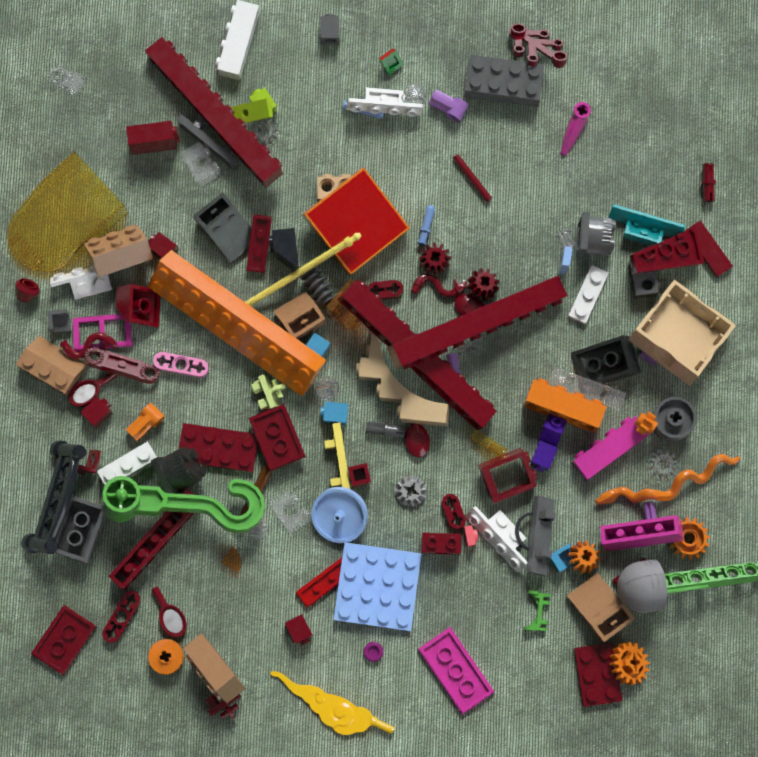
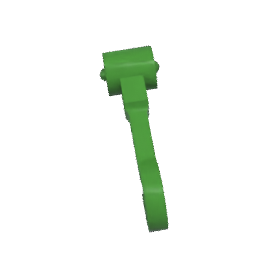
M117 476L110 479L104 486L102 493L103 512L106 517L115 522H127L135 515L158 516L163 511L203 513L211 517L225 531L235 534L246 533L258 525L263 516L265 503L264 496L259 488L251 482L241 479L231 480L227 489L229 495L240 497L248 504V511L241 516L232 515L220 502L212 497L165 493L160 487L137 485L134 480L125 476Z

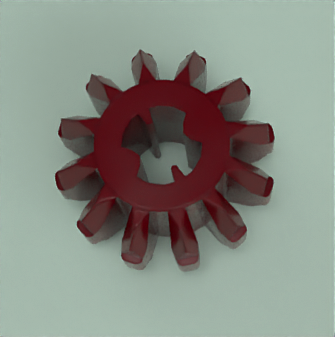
M433 242V248L427 244L426 250L422 249L420 252L423 256L419 257V261L423 262L421 268L428 267L427 273H430L431 269L434 270V275H437L438 269L441 273H444V267L449 268L450 266L447 261L451 260V256L447 255L449 249L443 250L444 244H441L439 248L436 247V242ZM433 255L439 257L438 262L432 261Z
M482 268L478 272L473 271L472 276H469L467 280L469 282L467 289L472 290L470 296L476 294L477 300L482 297L484 301L488 297L493 298L499 290L497 286L499 280L494 279L496 273L491 275L489 274L490 269L484 272Z

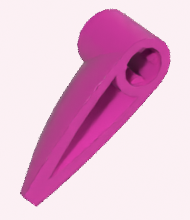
M579 102L575 105L564 134L560 154L566 156L580 136L591 112L589 104ZM580 110L584 111L583 115H579Z

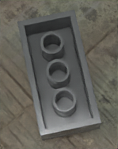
M470 55L464 97L538 107L545 64H537V66L531 67L522 61Z

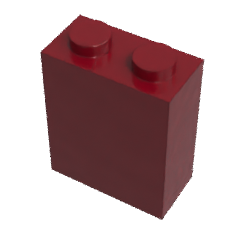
M172 121L126 126L128 146L132 155L177 149L176 143H180L177 127L173 126Z

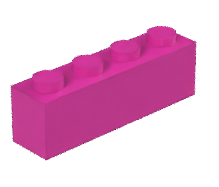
M636 416L632 419L627 417L620 422V428L617 430L614 428L610 429L604 434L606 438L602 441L599 439L595 440L589 445L591 449L587 452L582 450L574 456L576 460L572 464L585 482L649 436L647 432L643 436L636 431L637 426L634 425L637 419Z
M677 515L600 526L602 546L607 552L684 541L682 522Z

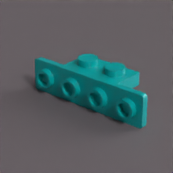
M615 204L612 205L608 217L626 224L623 238L649 246L660 243L663 235L674 237L683 233L686 227L684 224Z

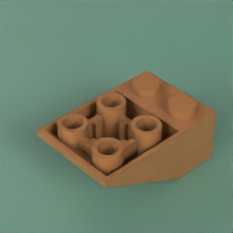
M598 573L566 595L601 643L635 620L625 604Z

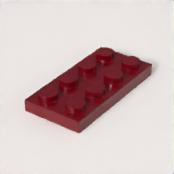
M187 423L182 424L179 448H194L198 453L197 459L201 465L253 473L258 446L255 433Z

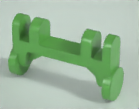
M528 591V594H531L537 603L536 619L528 627H524V630L547 632V628H540V625H548V621L541 620L543 605H550V601H545L543 598H550L551 594Z

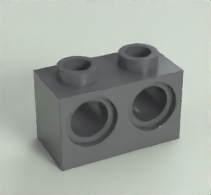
M630 259L628 267L633 298L640 299L657 296L659 290H661L660 279L656 278V272L658 271L634 274ZM642 283H649L651 290H645L642 287Z

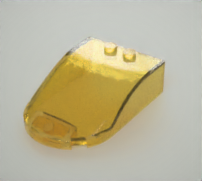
M74 151L39 183L14 213L8 226V244L15 258L26 268L36 272L59 271L67 267L86 251L84 243L92 238L102 237L128 212L125 205Z

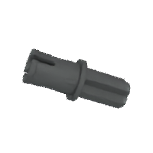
M367 422V433L384 435V437L387 435L403 438L405 426L391 425L388 422L385 424Z

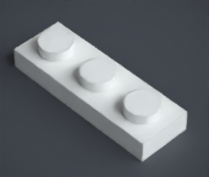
M591 265L569 313V318L584 325L586 324L609 272Z

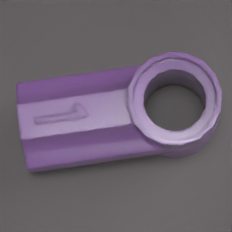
M437 89L429 101L430 106L444 112L449 119L455 122L461 121L469 107V104L457 97L452 98Z

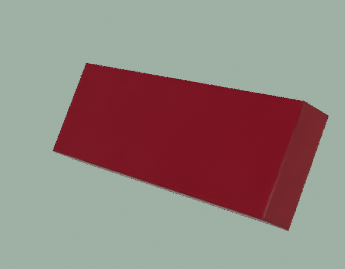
M253 214L246 271L265 273L272 216Z
M701 220L684 231L686 232L694 227L697 228L704 261L716 278L733 267Z

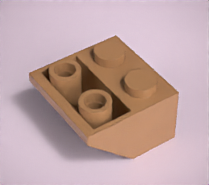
M306 291L273 311L285 331L298 340L326 324L325 317Z

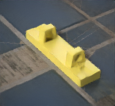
M333 423L334 439L324 441L326 450L336 449L340 477L330 479L331 488L345 487L350 489L340 423Z

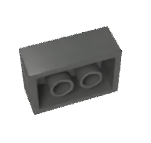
M75 496L71 497L67 513L55 540L58 545L56 554L90 565L106 520V515L101 505Z

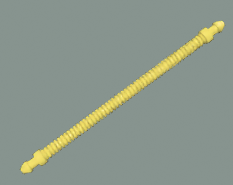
M355 233L352 237H346L341 243L282 278V280L274 283L268 289L266 288L245 301V303L249 306L256 304V302L258 303V301L289 284V282L303 275V273L305 274L309 269H313L334 256V254L340 252V250L342 251L346 246H352L353 242L361 238V234Z

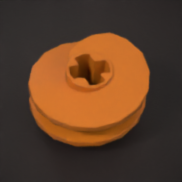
M159 640L149 650V664L154 671L160 674H172L181 667L184 661L183 650L173 640ZM164 652L171 654L168 662L161 659V656H164Z

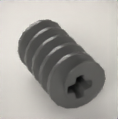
M318 266L313 269L311 268V270L309 269L305 274L303 273L300 279L306 280L304 285L309 287V293H313L312 299H317L316 305L326 306L335 301L339 296L331 295L335 289L328 290L331 283H324L327 276L321 277L320 274L323 272V269L317 270Z

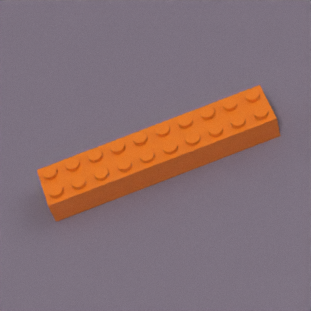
M172 250L158 262L148 285L151 290L300 396H303L311 388L327 361Z

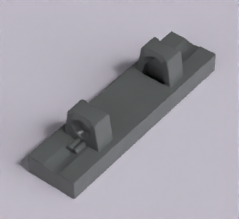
M182 114L178 117L177 123L183 130L231 169L236 171L240 167L239 160L230 154L232 151L226 144L221 147L202 131L206 126V122L201 117L194 124Z
M542 496L534 497L527 573L547 576L548 562L552 557V551L550 550L552 521L555 520L556 513L553 512L554 499Z

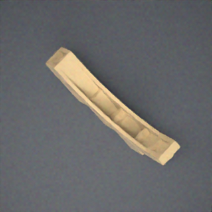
M369 330L368 337L371 338V342L366 348V356L369 358H361L360 363H357L356 374H359L360 380L381 382V384L377 385L376 393L381 401L401 403L397 408V416H400L401 422L447 426L449 405L426 400L415 395L400 384L385 363L381 349V340Z

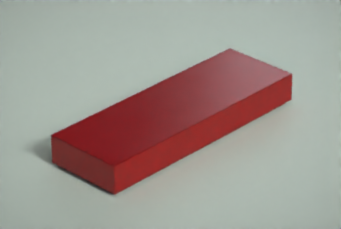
M342 557L295 592L307 608L339 584Z

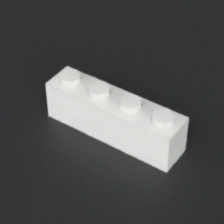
M237 0L236 6H232L230 13L232 20L231 23H227L225 30L227 37L226 40H222L220 47L222 54L221 57L217 58L215 64L218 75L236 80L241 79L260 13L259 5Z

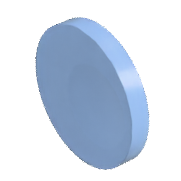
M333 487L322 492L315 500L311 517L315 529L321 536L332 542L345 543L356 539L363 532L368 521V510L364 500L353 490L345 487Z

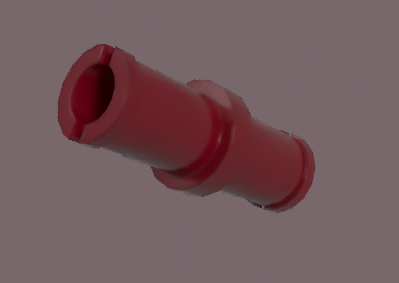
M704 163L702 164L703 180L701 181L703 186V202H715V164Z

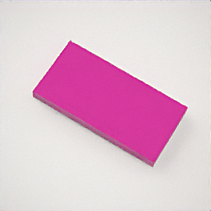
M451 627L418 649L461 714H464L494 693V690Z

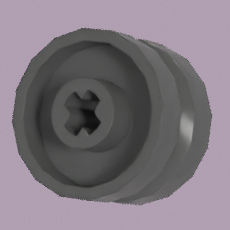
M681 397L664 399L653 411V414L656 416L655 421L658 422L654 433L660 439L667 442H677L684 439L694 429L697 422L694 406L688 400ZM670 417H674L676 422H672L673 419H670Z

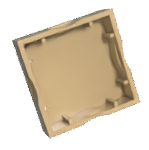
M673 280L628 340L687 385L691 386L736 325L715 309L704 304L695 294L679 282Z

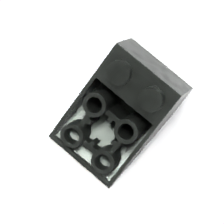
M223 192L193 215L197 225L230 263L234 262L249 249L251 227Z

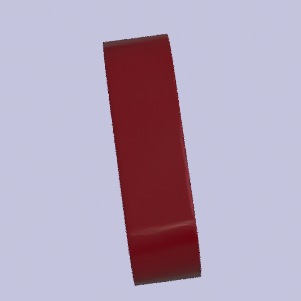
M398 280L372 282L368 286L369 291H372L374 287H377L378 290L384 289V291L378 292L377 295L381 300L396 299L403 293V285ZM393 285L400 288L396 294H393V291H386V289H391Z
M445 495L441 504L446 519L452 529L459 530L466 523L461 504L456 495ZM447 498L455 500L453 511H451L449 505H445ZM453 513H456L458 518H462L460 526L452 523L454 520Z

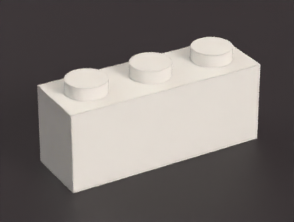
M146 442L97 472L106 485L110 479L117 476L132 478L152 466L151 460L157 458L150 444Z

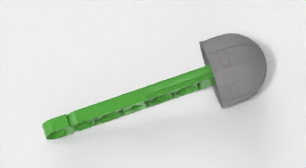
M655 559L639 561L628 565L621 572L617 583L618 595L621 601L633 611L641 613L661 611L665 608L667 594L756 582L758 580V561L756 563L749 562L664 574L660 563ZM746 570H751V571H753L755 574H754V575H750V574L746 573ZM732 572L737 577H730L727 573ZM696 577L700 582H694L691 578ZM679 580L682 584L677 585L674 584L672 581Z

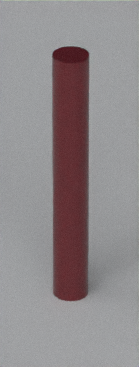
M460 155L454 156L453 160L483 199L489 202L492 197Z

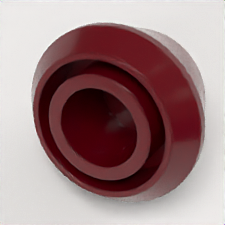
M21 278L15 282V295L23 303L31 302L40 293L38 284L30 279Z

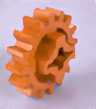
M626 642L619 644L617 648L613 649L615 654L610 655L613 662L609 663V665L614 667L611 672L617 674L616 680L622 679L621 684L634 685L641 683L642 679H646L644 673L649 672L646 665L650 664V662L645 660L648 655L642 653L644 648H638L637 643Z

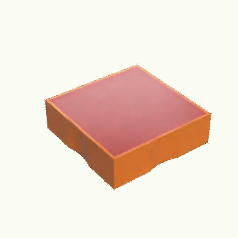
M364 167L360 168L333 192L301 214L315 234L324 241L329 249L344 241L348 236L352 237L355 233L361 234V238L353 242L352 246H346V248L333 256L347 275L354 273L410 229Z

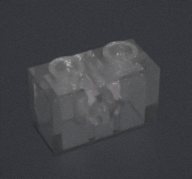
M198 142L180 153L200 189L220 179L218 172L221 170L216 161L212 163L209 158L211 153L207 146L203 147ZM200 162L205 164L203 168L201 165H199Z

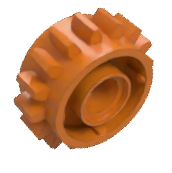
M686 517L684 522H682L683 540L685 534H690L693 542L691 544L685 541L672 542L668 548L675 550L674 555L680 554V559H684L687 556L688 560H691L692 555L698 558L700 557L698 552L704 554L706 552L704 547L709 546L706 540L710 536L705 533L708 529H703V522L696 523V518L689 521V518Z

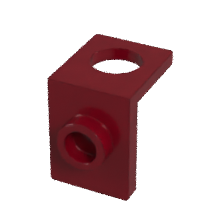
M90 450L86 466L78 464L77 474L96 473L101 451ZM95 455V460L92 464V458Z

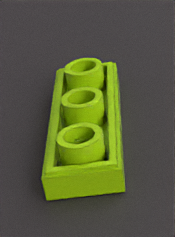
M270 98L231 107L235 113L233 115L237 119L241 118L244 123L273 117Z

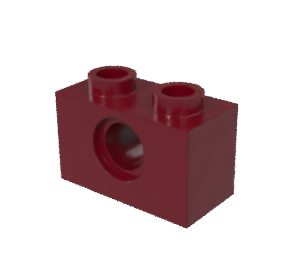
M422 532L421 554L460 555L462 534Z

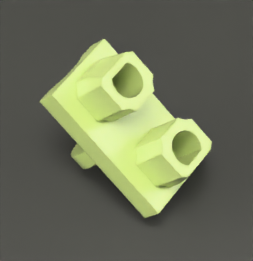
M264 374L259 376V380L251 385L255 394L263 391L266 397L258 400L260 409L268 410L279 406L278 399L283 397L281 391L286 388L285 384L279 385L277 379L270 381L269 376Z

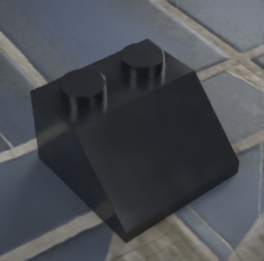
M295 228L272 230V236H269L270 252H274L275 258L290 270L296 271L299 268Z

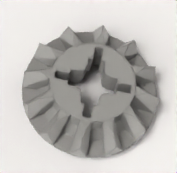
M411 475L403 477L396 485V497L405 506H416L424 500L426 486L419 477ZM413 484H415L414 490L419 495L411 494V496L407 498L408 491L405 490V488L403 487L410 488L411 485L413 486Z

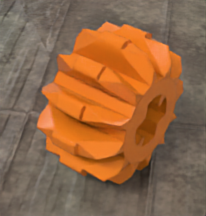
M578 541L576 546L570 547L571 552L567 556L572 558V560L568 564H574L573 570L579 569L580 574L585 573V571L591 573L592 569L598 567L596 562L601 560V558L596 556L600 551H594L595 544L589 546L588 541H584L583 544Z

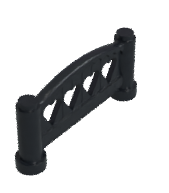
M60 440L51 444L50 455L57 462L35 534L28 533L22 538L21 546L24 551L53 554L57 551L58 545L55 540L70 504L79 460L86 455L84 446L68 444ZM68 465H70L67 470V475L65 476V469ZM64 483V485H63V487H62V492H61V495H60V494H59V489H60V486ZM56 503H58V505H57V507H56V512H55V514H54V512H53L54 505H55ZM50 522H52L51 527H50V531H49V533H48V530H47L48 525H49Z

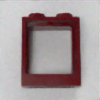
M518 448L478 464L490 500L493 503L537 487L535 481L538 478L535 470H531L529 466L531 459L527 451L524 452L523 449ZM520 458L529 482L498 493L490 469Z

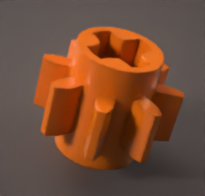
M649 411L647 414L641 412L634 423L637 426L636 431L643 436L646 432L651 435L658 424L655 421L656 416Z

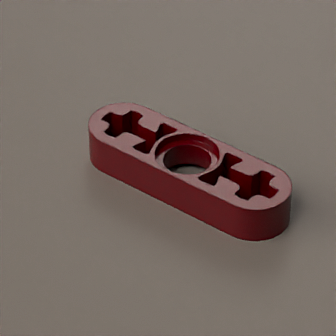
M128 591L123 595L102 631L105 641L115 643L120 639L141 603V597L137 592ZM134 594V599L137 601L135 604H130L129 608L132 609L130 613L127 609L121 608L122 604L127 606L129 603L127 597H132ZM120 611H124L127 614L126 621L122 623L116 619V615ZM112 621L122 626L121 630L116 628L114 632L116 634L115 638L111 637L108 639L107 631H112L114 625H111Z

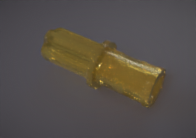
M475 430L470 437L472 441L485 448V451L488 450L496 456L503 455L507 451V448L494 441L493 437L491 439L478 430Z

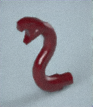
M422 274L415 279L410 291L417 294L423 284L430 281L441 296L452 298L461 294L466 289L467 282L463 280V283L460 284L453 279L454 288L446 290L436 276Z
M101 332L89 335L85 340L83 349L79 352L73 350L66 340L59 343L64 354L68 358L76 360L84 358L85 352L92 347L93 342L96 340L103 341L104 351L107 346L111 345L113 349L118 346L115 339Z

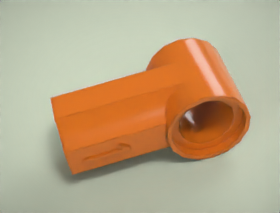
M149 403L140 412V416L126 429L137 442L151 428L158 426L165 418V415L153 403Z

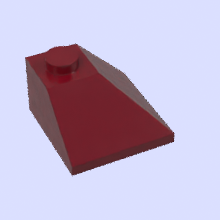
M134 284L116 287L115 306L126 322L155 328L159 327L160 295L148 287Z

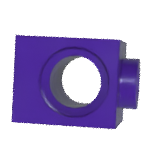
M549 413L538 441H543L556 447L567 420Z
M539 441L530 465H533V469L539 472L548 471L558 448Z

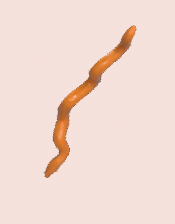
M718 454L711 458L706 469L701 474H697L690 469L680 472L675 477L671 488L667 491L643 489L635 493L626 487H619L601 494L599 498L595 499V504L613 503L621 495L633 503H640L648 499L670 501L679 494L686 480L690 479L697 484H703L712 477L719 463L735 465L740 461L741 457L730 458L725 454Z

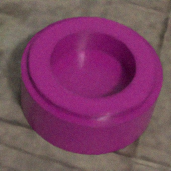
M370 642L364 648V656L367 660L376 662L382 658L383 648L377 642Z

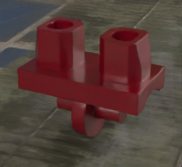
M213 694L205 700L209 708L208 713L210 716H213L225 708L226 710L220 714L222 719L229 715L234 719L236 716L233 712L239 709L237 704L231 707L229 705L242 696L238 694L229 703H226L224 700L219 703Z

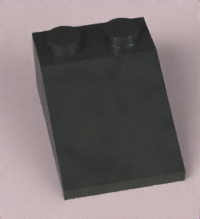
M621 335L571 352L581 389L641 373L633 343L628 340L630 336Z

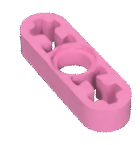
M166 352L157 353L153 359L154 365L162 371L198 378L205 377L209 372L208 364L202 359ZM162 357H165L166 361L171 362V358H174L172 362L173 368H169L171 365L168 363L160 366L158 359L160 360ZM177 361H186V368L178 370L176 368ZM190 361L193 362L192 366L198 367L199 364H202L205 370H201V372L198 373L197 369L191 368V372H188L190 369Z

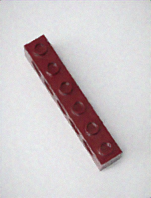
M188 488L182 493L194 495ZM166 511L108 577L126 591L194 513Z

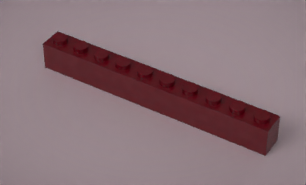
M163 37L158 39L145 50L148 59L265 188L282 176L281 167L283 165L276 157L273 159L269 155L271 152L264 144L260 145L258 143L259 139L253 131L248 132L244 121L241 118L237 119L233 115L235 113L229 105L225 106L221 102L223 101L221 96L217 92L213 93L210 90V84L205 79L201 80L198 77L199 73L193 66L189 67L187 65V59L182 53L177 54L176 48L170 40L166 41Z
M558 275L389 346L387 350L395 368L403 367V370L413 367V362L420 360V363L431 359V354L436 353L439 356L448 352L447 348L453 346L455 349L464 345V340L470 339L472 342L481 338L480 334L486 332L487 335L497 331V327L503 325L505 328L514 324L513 320L519 318L521 321L530 317L529 313L533 311L538 314L547 310L546 306L549 304L552 307L563 303L562 299L567 297V293Z
M357 279L353 281L337 298L346 309L387 347L417 335L410 330V326L405 321H401L396 316L394 310L382 303L379 296L372 294L368 290L367 285ZM436 353L431 354V359L420 363V360L413 362L414 366L410 367V369L474 429H482L497 412L489 400L479 395L478 389L470 386L463 375L456 373L452 369V365L448 361L442 360Z

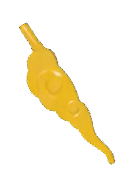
M271 672L272 676L279 677L294 694L302 697L310 705L311 709L319 714L324 724L332 727L339 734L350 735L355 732H364L372 726L392 735L395 727L378 720L368 709L356 707L343 697L325 693L316 686L296 684L280 672Z

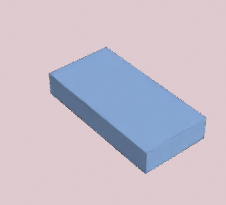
M565 246L559 268L560 274H566L568 271L572 247Z

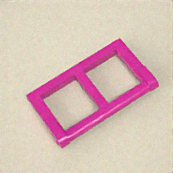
M121 314L73 318L74 350L79 352L84 346L80 345V323L99 322L100 332L105 334L104 321L113 320L125 321L126 341L116 342L117 347H132L131 323L126 322ZM100 340L99 344H92V348L104 349L103 341Z

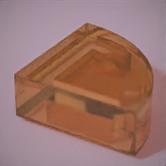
M232 546L222 563L239 573L241 557Z

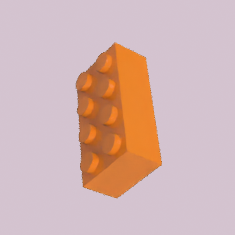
M541 378L533 380L523 407L546 416L550 413L567 420L566 423L594 434L596 433L607 406L603 405L602 401L597 399L588 400L585 398V395L578 392L572 394L567 392V389L563 386L556 385L554 387L548 385L549 382Z

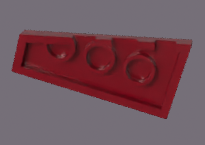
M696 227L630 255L634 274L704 264Z

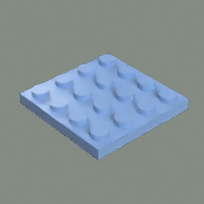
M345 542L333 620L411 631L421 553Z

